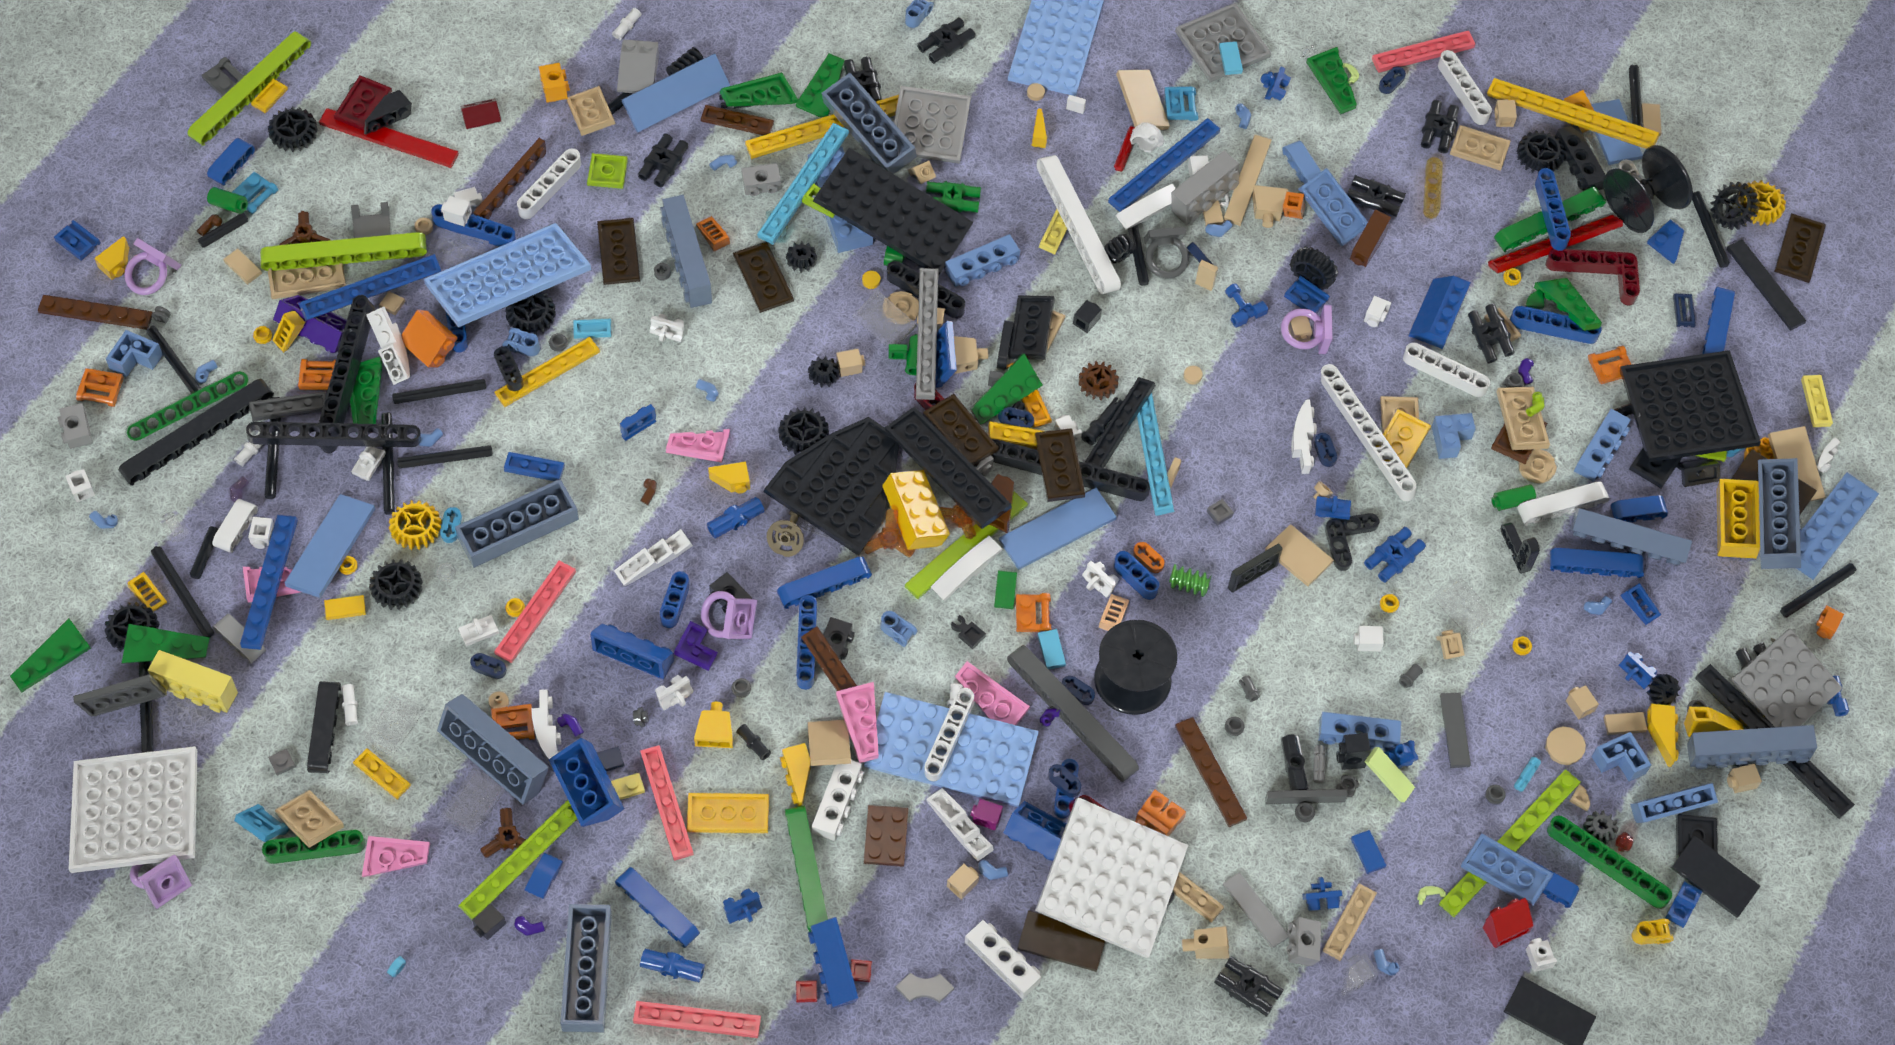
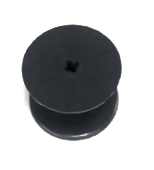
M1652 145L1643 153L1642 171L1645 179L1639 181L1630 172L1619 168L1609 170L1604 177V194L1610 209L1619 219L1623 220V223L1630 230L1637 233L1647 232L1653 225L1654 209L1651 200L1654 199V195L1666 206L1677 210L1688 207L1692 201L1693 188L1687 170L1675 154L1659 145Z
M1127 620L1113 626L1104 635L1099 647V662L1095 669L1094 682L1099 696L1109 707L1124 714L1140 715L1155 710L1166 700L1171 689V676L1175 671L1178 659L1176 645L1171 636L1157 624L1146 620Z

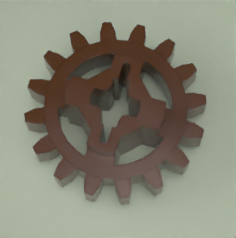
M1095 361L1093 366L1088 363L1087 368L1083 367L1082 373H1079L1078 385L1081 386L1080 391H1086V397L1092 395L1093 400L1096 396L1100 400H1102L1103 396L1109 398L1110 393L1115 394V390L1118 389L1119 376L1116 375V369L1111 371L1112 365L1106 367L1105 362L1098 365V362Z

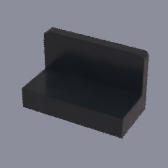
M1703 458L1680 462L1676 467L1681 470L1684 487L1718 482L1721 479L1720 463L1713 459Z

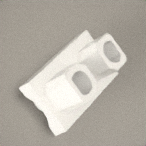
M664 314L651 317L649 333L658 335L659 341L664 342L666 338L678 342L682 341L684 331L683 320L677 319L673 322L668 320V317Z
M366 447L360 453V458L351 471L352 474L369 481L386 452L375 447Z
M1090 561L1082 574L1085 580L1089 582L1086 588L1089 591L1095 588L1107 598L1111 595L1119 578L1114 574L1108 576L1104 573L1106 568L1101 562L1094 564Z
M492 615L479 620L475 618L472 623L458 628L466 647L499 634Z
M677 675L672 678V685L668 688L661 685L655 689L659 704L663 710L677 703L681 707L686 705L684 699L694 692L687 676L682 678Z

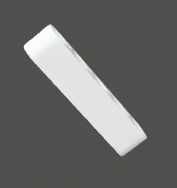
M1450 50L1443 51L1438 63L1439 70L1473 121L1478 125L1486 124L1492 111L1491 106L1456 54Z
M566 150L519 198L517 207L521 218H532L581 167L578 150Z
M1410 343L1406 346L1403 360L1406 364L1475 397H1483L1486 394L1490 385V380L1487 376L1418 343Z
M1594 482L1526 501L1520 504L1517 510L1524 525L1528 526V523L1533 522L1535 524L1545 521L1546 518L1551 517L1553 519L1563 516L1562 514L1574 513L1575 509L1578 508L1589 509L1596 507L1600 503L1606 504L1610 498L1603 483Z
M961 688L957 692L927 758L924 773L925 777L930 781H937L942 777L974 704V693L969 688ZM967 696L970 698V701L965 703L960 698ZM954 714H960L962 715V718L960 720H955L952 718V716ZM947 731H952L955 735L948 738L944 734ZM944 749L947 753L941 756L936 751ZM934 766L939 771L937 773H930L928 769Z

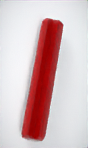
M1130 126L1128 128L1114 164L1116 171L1122 172L1133 147L1130 138L1135 127Z

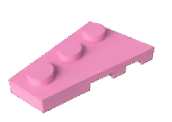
M723 429V432L713 433V430L702 434H695L694 432L671 433L666 446V453L722 463L730 429Z
M368 836L362 877L427 864L430 842Z

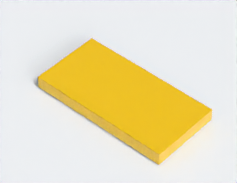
M688 793L687 832L768 833L769 794Z

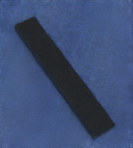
M1743 239L1727 246V251L1790 331L1806 323V319Z
M1141 377L1137 378L1084 463L1102 468L1106 466L1155 388V382Z

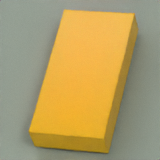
M273 78L251 102V105L267 113L288 90V87Z
M364 595L324 600L326 620L366 615Z

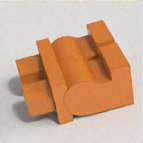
M1154 789L1138 811L1135 822L1169 836L1185 818L1186 811L1172 801L1168 805L1169 799Z

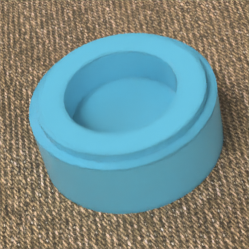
M401 956L396 958L387 973L392 977H396L406 965V960Z

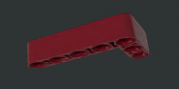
M1552 249L1546 259L1545 265L1551 271L1618 275L1620 301L1624 305H1633L1640 293L1638 261L1633 253L1574 249L1559 251Z

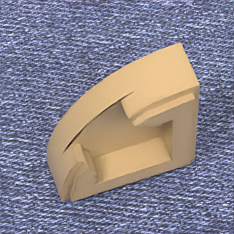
M1579 784L1569 802L1588 811L1590 807L1589 796L1586 789Z

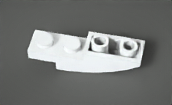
M385 307L366 314L381 349L378 352L393 385L410 378L407 352L397 324H392Z
M1310 400L1304 402L1298 413L1291 442L1292 458H1300L1302 474H1309L1311 467H1314V458L1310 456V451L1312 448L1311 441L1313 435L1317 432L1316 423H1313L1314 407H1311Z
M539 690L540 708H531L532 721L539 748L551 766L548 759L560 752L557 751V745H561V733H557L556 726H553V716L549 715V709L553 708L552 697H549L548 690Z

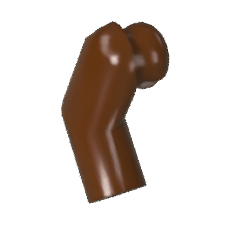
M217 214L211 215L196 230L197 233L201 236L207 234L214 226L218 227L222 224V218Z
M647 478L643 483V486L647 489L640 501L649 505L655 495L657 483L655 480Z

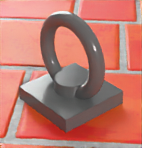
M1185 227L1149 230L1145 235V244H1150L1146 251V263L1151 272L1156 276L1165 279L1175 278L1181 275L1187 268L1189 253L1185 244L1181 241L1186 235ZM1175 245L1182 255L1179 267L1169 272L1160 270L1153 261L1154 250L1157 247Z

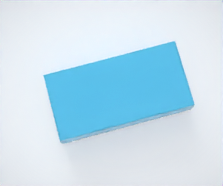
M1237 41L1219 43L1225 75L1242 74L1243 67Z
M611 319L573 320L574 339L611 337Z
M1057 629L1038 632L1045 666L1048 669L1066 666Z

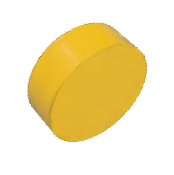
M876 271L865 272L862 276L864 287L868 289L877 288L880 285V275Z

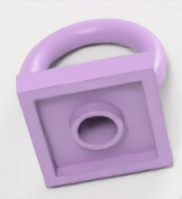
M137 238L134 245L145 252L135 255L128 262L125 269V281L134 293L150 295L158 291L165 283L167 278L166 264L176 270L182 264ZM144 259L158 266L160 270L158 280L147 288L137 286L132 278L135 265Z
M1324 305L1320 317L1308 309L1290 311L1281 323V333L1285 341L1298 349H1310L1318 345L1319 354H1326L1332 341V305ZM1298 316H1306L1314 321V339L1308 342L1294 339L1288 330L1290 321Z
M717 591L710 594L704 601L701 610L704 628L708 629L707 632L717 638L751 639L757 600L736 599L725 591ZM717 599L728 601L723 630L714 628L709 620L710 606Z
M175 854L140 877L138 872L144 864L134 865L130 870L131 882L135 886L145 889L156 909L192 886Z

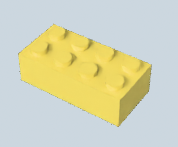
M161 650L157 652L148 669L149 674L166 689V692H172L179 699H184L185 697L191 699L198 706L203 704L210 706L211 710L218 713L221 711L227 713L238 694L231 676Z

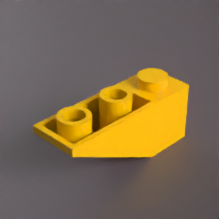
M1651 704L1647 710V729L1667 766L1672 767L1674 762L1678 760L1679 754L1675 743L1678 741V732L1675 731L1678 714L1675 713V706Z
M1689 707L1684 721L1688 737H1691L1692 733L1744 730L1740 721L1710 707Z
M805 743L782 749V757H779L782 769L786 768L788 773L785 775L788 787L792 786L793 789L791 793L793 804H797L798 807L803 806L811 770L810 756Z

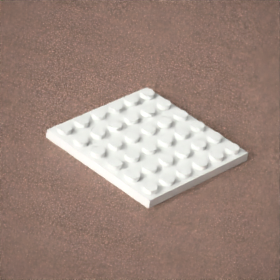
M195 746L74 761L69 851L70 873L158 863L165 861L174 854L179 860L195 858L197 749Z
M1078 797L1073 805L1035 911L1137 955L1149 958L1188 845Z

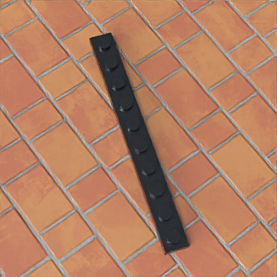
M1711 664L1696 676L1695 679L1740 721L1746 729L1775 728ZM1810 760L1805 763L1788 761V763L1783 764L1838 819L1854 807L1855 804Z

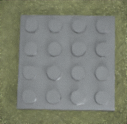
M1236 3L1180 25L1175 29L1176 34L1209 82L1227 76L1224 73L1219 43L1237 41L1243 68L1271 56V52Z
M901 86L894 124L914 145L918 158L960 164L971 96Z
M1791 628L1786 630L1731 679L1751 704L1775 727L1801 726L1843 689Z

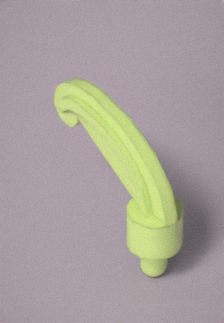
M1344 63L1343 68H1347L1351 74L1348 83L1354 84L1359 79V73L1351 64Z
M1426 886L1420 889L1417 899L1419 904L1422 905L1427 895L1440 894L1441 897H1445L1446 892L1439 887Z

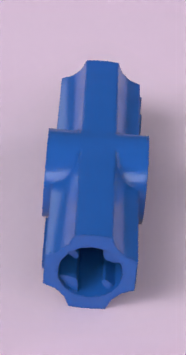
M755 497L740 506H730L723 515L708 522L707 528L712 537L716 539L732 529L736 531L738 527L745 526L749 520L764 513L765 509L760 499Z
M646 948L642 953L640 967L660 972L663 976L670 975L673 976V979L680 977L698 983L702 979L705 964L684 959L683 956L677 953L667 952L665 954Z

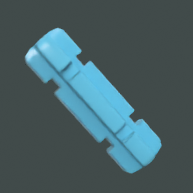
M1536 757L1530 759L1519 779L1514 784L1516 790L1524 791L1535 771L1540 766V759Z

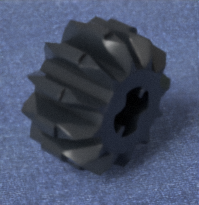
M1120 234L1114 237L1104 246L1113 264L1120 263L1122 260L1130 257V254L1135 249L1133 240L1127 234Z
M801 241L798 245L794 242L793 247L789 246L786 254L788 266H792L793 271L799 268V271L802 273L803 268H805L809 272L810 267H814L817 260L815 248L811 247L810 243L804 245Z
M826 355L824 359L817 357L816 361L812 360L808 367L810 381L813 380L814 386L820 383L821 388L824 384L830 387L831 382L836 384L837 378L840 375L838 363H834L833 358L827 360Z
M1657 674L1656 678H1651L1652 683L1648 685L1650 689L1646 692L1649 695V700L1654 704L1671 706V703H1676L1675 698L1680 696L1678 691L1681 689L1678 685L1679 681L1669 674Z

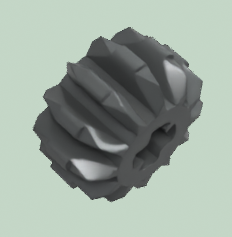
M1604 810L1600 814L1594 811L1592 815L1586 817V822L1583 824V828L1586 829L1587 833L1605 845L1610 840H1614L1615 834L1618 832V827H1616L1617 820H1611L1612 814L1606 816Z

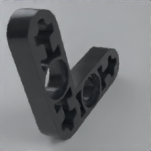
M1376 514L1350 516L1349 520L1335 518L1330 519L1326 523V537L1334 565L1338 570L1346 571L1352 564V556L1346 536L1375 531L1380 523ZM1368 519H1371V522H1374L1373 526H1371L1370 523H1367ZM1353 522L1357 525V528L1350 529L1347 523ZM1331 525H1334V527L1337 528V536H1334V530L1330 529ZM1341 542L1344 547L1342 549H1337L1334 547L1333 543ZM1342 553H1343V560H1344V561H1347V562H1346V565H1343V563L1340 562V559H1341V555H1340V554H1342Z
M1513 523L1502 524L1500 527L1502 536L1508 549H1511L1513 553L1512 558L1519 573L1530 572L1540 551L1537 539L1535 537L1523 540L1522 543Z

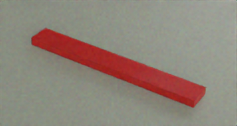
M326 108L319 120V124L449 168H452L459 155L456 150L386 127L365 135L363 130L334 119L336 111Z
M1612 214L1570 230L1571 236L1567 247L1623 226V220ZM1548 238L1488 261V266L1496 273H1501L1546 256L1554 248Z

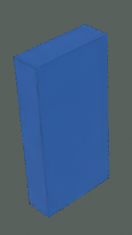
M1370 830L1351 836V841L1367 874L1386 868V863Z

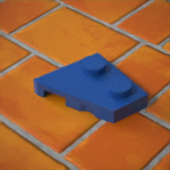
M1670 219L1647 241V244L1674 264L1678 257L1684 230Z

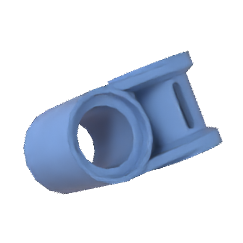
M913 0L906 9V25L911 28L918 27L925 17L930 14L934 3L925 0Z
M510 328L509 336L502 344L503 347L509 348L512 352H518L527 356H536L540 352L538 337L533 333L521 331L517 328Z
M886 611L881 616V630L902 647H906L907 641L918 632L913 624L904 620L893 611ZM892 621L894 624L888 625L885 622Z

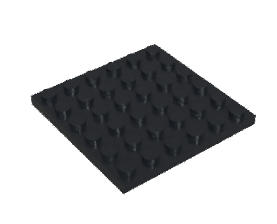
M1730 350L1620 366V374L1648 462L1760 446L1761 441Z

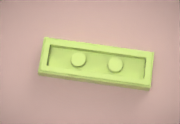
M1375 747L1365 760V763L1399 801L1405 802L1414 790V785L1380 747Z

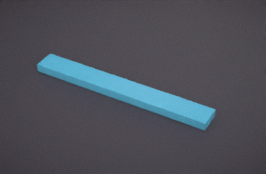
M835 123L831 125L758 232V238L774 245L801 205L805 193L816 183L848 136V129Z
M1151 393L1138 413L1137 419L1155 515L1158 516L1175 511L1153 395Z

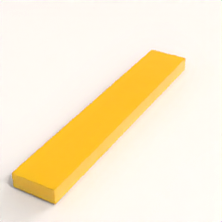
M588 337L522 375L524 382L522 389L510 391L505 385L494 393L502 405L507 407L600 353V349Z

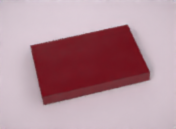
M359 75L334 114V119L364 131L365 120L382 98L392 92V88Z

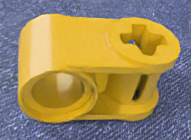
M1669 919L1640 922L1631 933L1633 941L1640 945L1672 942L1674 937L1670 934ZM1639 930L1644 931L1646 936L1642 935Z

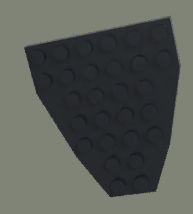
M867 417L829 434L786 461L763 492L859 556L880 528L888 501L882 485L890 473H896L899 445L885 431V427Z

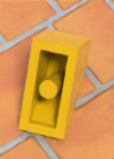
M124 236L94 258L98 268L111 280L121 277L125 272L129 254V245Z
M746 461L708 467L709 479L726 490L736 493H744L750 490Z

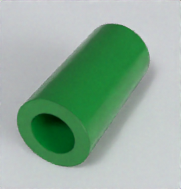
M217 187L211 188L207 194V201L210 205L242 214L248 207V201L245 196Z
M918 334L911 336L909 339L905 372L908 375L917 376Z
M1529 484L1496 492L1491 498V502L1494 508L1502 511L1518 507L1526 501L1536 499V492L1534 487Z

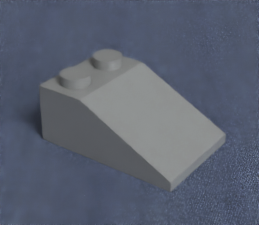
M623 40L617 92L636 93L655 83L659 60L658 42Z

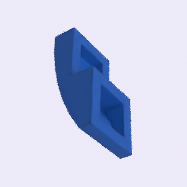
M544 853L525 887V891L544 899L552 881L558 875L563 861Z
M1684 881L1665 918L1684 928L1703 891Z

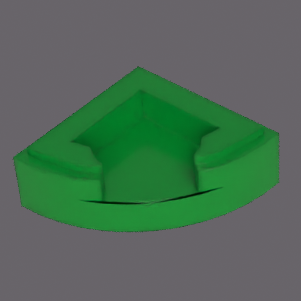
M1533 292L1528 297L1525 307L1543 309L1545 306L1543 292Z

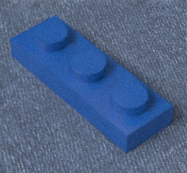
M508 452L504 472L557 481L562 477L565 464L564 462Z

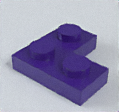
M690 621L673 654L709 671L718 652L701 645L708 629Z

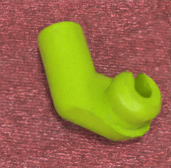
M1534 392L1532 394V406L1526 409V414L1529 417L1542 411L1545 407L1544 397H1542L1541 392Z

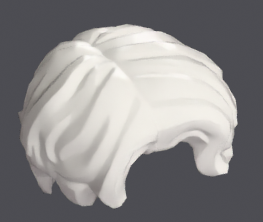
M1141 123L1132 130L1131 144L1134 145L1136 143L1144 152L1151 153L1155 148L1164 144V138L1160 129L1153 124Z

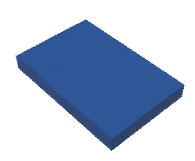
M946 321L937 331L936 388L942 387L957 371L953 322Z

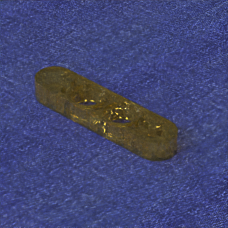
M1436 157L1429 158L1425 166L1423 214L1430 219L1438 216L1441 204L1443 164ZM1432 164H1435L1436 166L1435 172H1432ZM1434 178L1438 183L1432 184L1428 179ZM1434 193L1437 198L1432 199L1427 194ZM1431 204H1433L1434 212H1430L1429 208Z

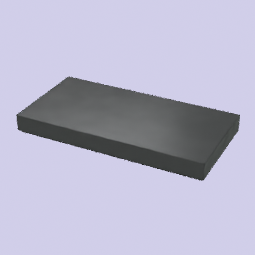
M149 674L75 695L73 700L76 705L93 717L165 697L167 693L166 689Z

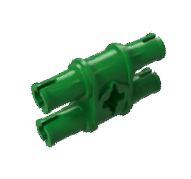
M927 181L926 193L942 194V197H933L934 199L958 213H962V211L978 213L979 201L963 200V198H980L981 187L947 181L943 183Z

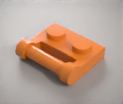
M1623 345L1611 351L1588 355V360L1600 384L1622 379L1620 366L1632 365ZM1617 356L1620 357V360L1609 362L1602 365H1599L1598 361L1606 360Z
M301 359L298 382L299 390H328L336 359L333 361H308V359ZM308 368H328L332 370H308Z
M85 368L76 394V400L106 403L108 406L115 407L124 379L123 375ZM91 389L110 394L109 396L86 393V390Z
M1042 593L1040 595L1016 594V632L1052 630V626L1049 623V602L1051 601L1049 593ZM1036 602H1041L1042 624H1036Z
M531 704L491 709L492 719L503 729L528 727V730L509 732L516 740L535 739Z

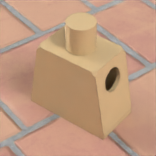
M1254 185L1252 193L1255 219H1263V227L1271 228L1273 221H1280L1288 189Z
M954 336L957 371L954 374L976 370L978 360L988 359V348L977 349L975 338Z
M1226 926L1194 930V939H1182L1183 952L1195 951L1196 959L1229 958Z

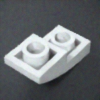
M1836 437L1829 442L1816 462L1818 473L1822 472L1824 474L1830 469V462L1838 452L1837 447L1840 444Z

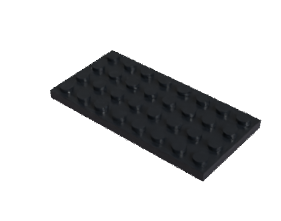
M848 148L813 200V202L923 268L938 269V277L946 266L945 262L950 260L973 224V221L851 148Z

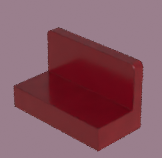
M495 98L460 106L466 129L501 122Z

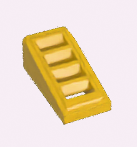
M1038 108L1031 146L1046 148L1047 135L1042 109Z
M296 311L283 314L272 339L283 353L289 349L298 336L305 321Z
M145 572L127 582V586L142 604L144 603L147 608H152L153 612L167 603ZM143 582L146 583V584H145L144 586H142L141 588H139V589L136 588L138 585L142 584ZM148 587L151 589L145 594H141V592L147 589ZM152 593L155 594V596L146 601V597ZM159 598L160 602H158L152 607L149 605L150 603Z

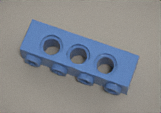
M1009 234L946 261L945 272L954 287L959 285L965 286L973 279H981L989 272H998L1003 266L1017 263L1020 257V249Z
M1610 409L1578 461L1574 472L1593 482L1597 477L1601 478L1606 470L1603 466L1605 463L1610 464L1614 457V454H1612L1613 450L1617 451L1623 442L1620 438L1622 436L1626 437L1631 429L1628 426L1631 419Z
M1322 712L1319 722L1318 741L1332 745L1342 742L1344 735L1357 734L1355 731H1361L1362 733H1368L1371 749L1380 747L1384 751H1389L1400 744L1401 721ZM1336 729H1342L1344 733H1339ZM1375 733H1380L1383 737H1378Z
M1708 783L1631 803L1630 805L1635 822L1644 823L1718 803L1713 783Z

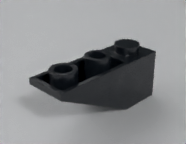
M400 90L385 95L365 120L364 134L376 132L378 129L406 119L411 115L412 103Z

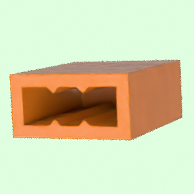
M417 310L401 334L405 347L427 367L438 368L444 363L446 355L453 349L454 343L458 338L426 310Z

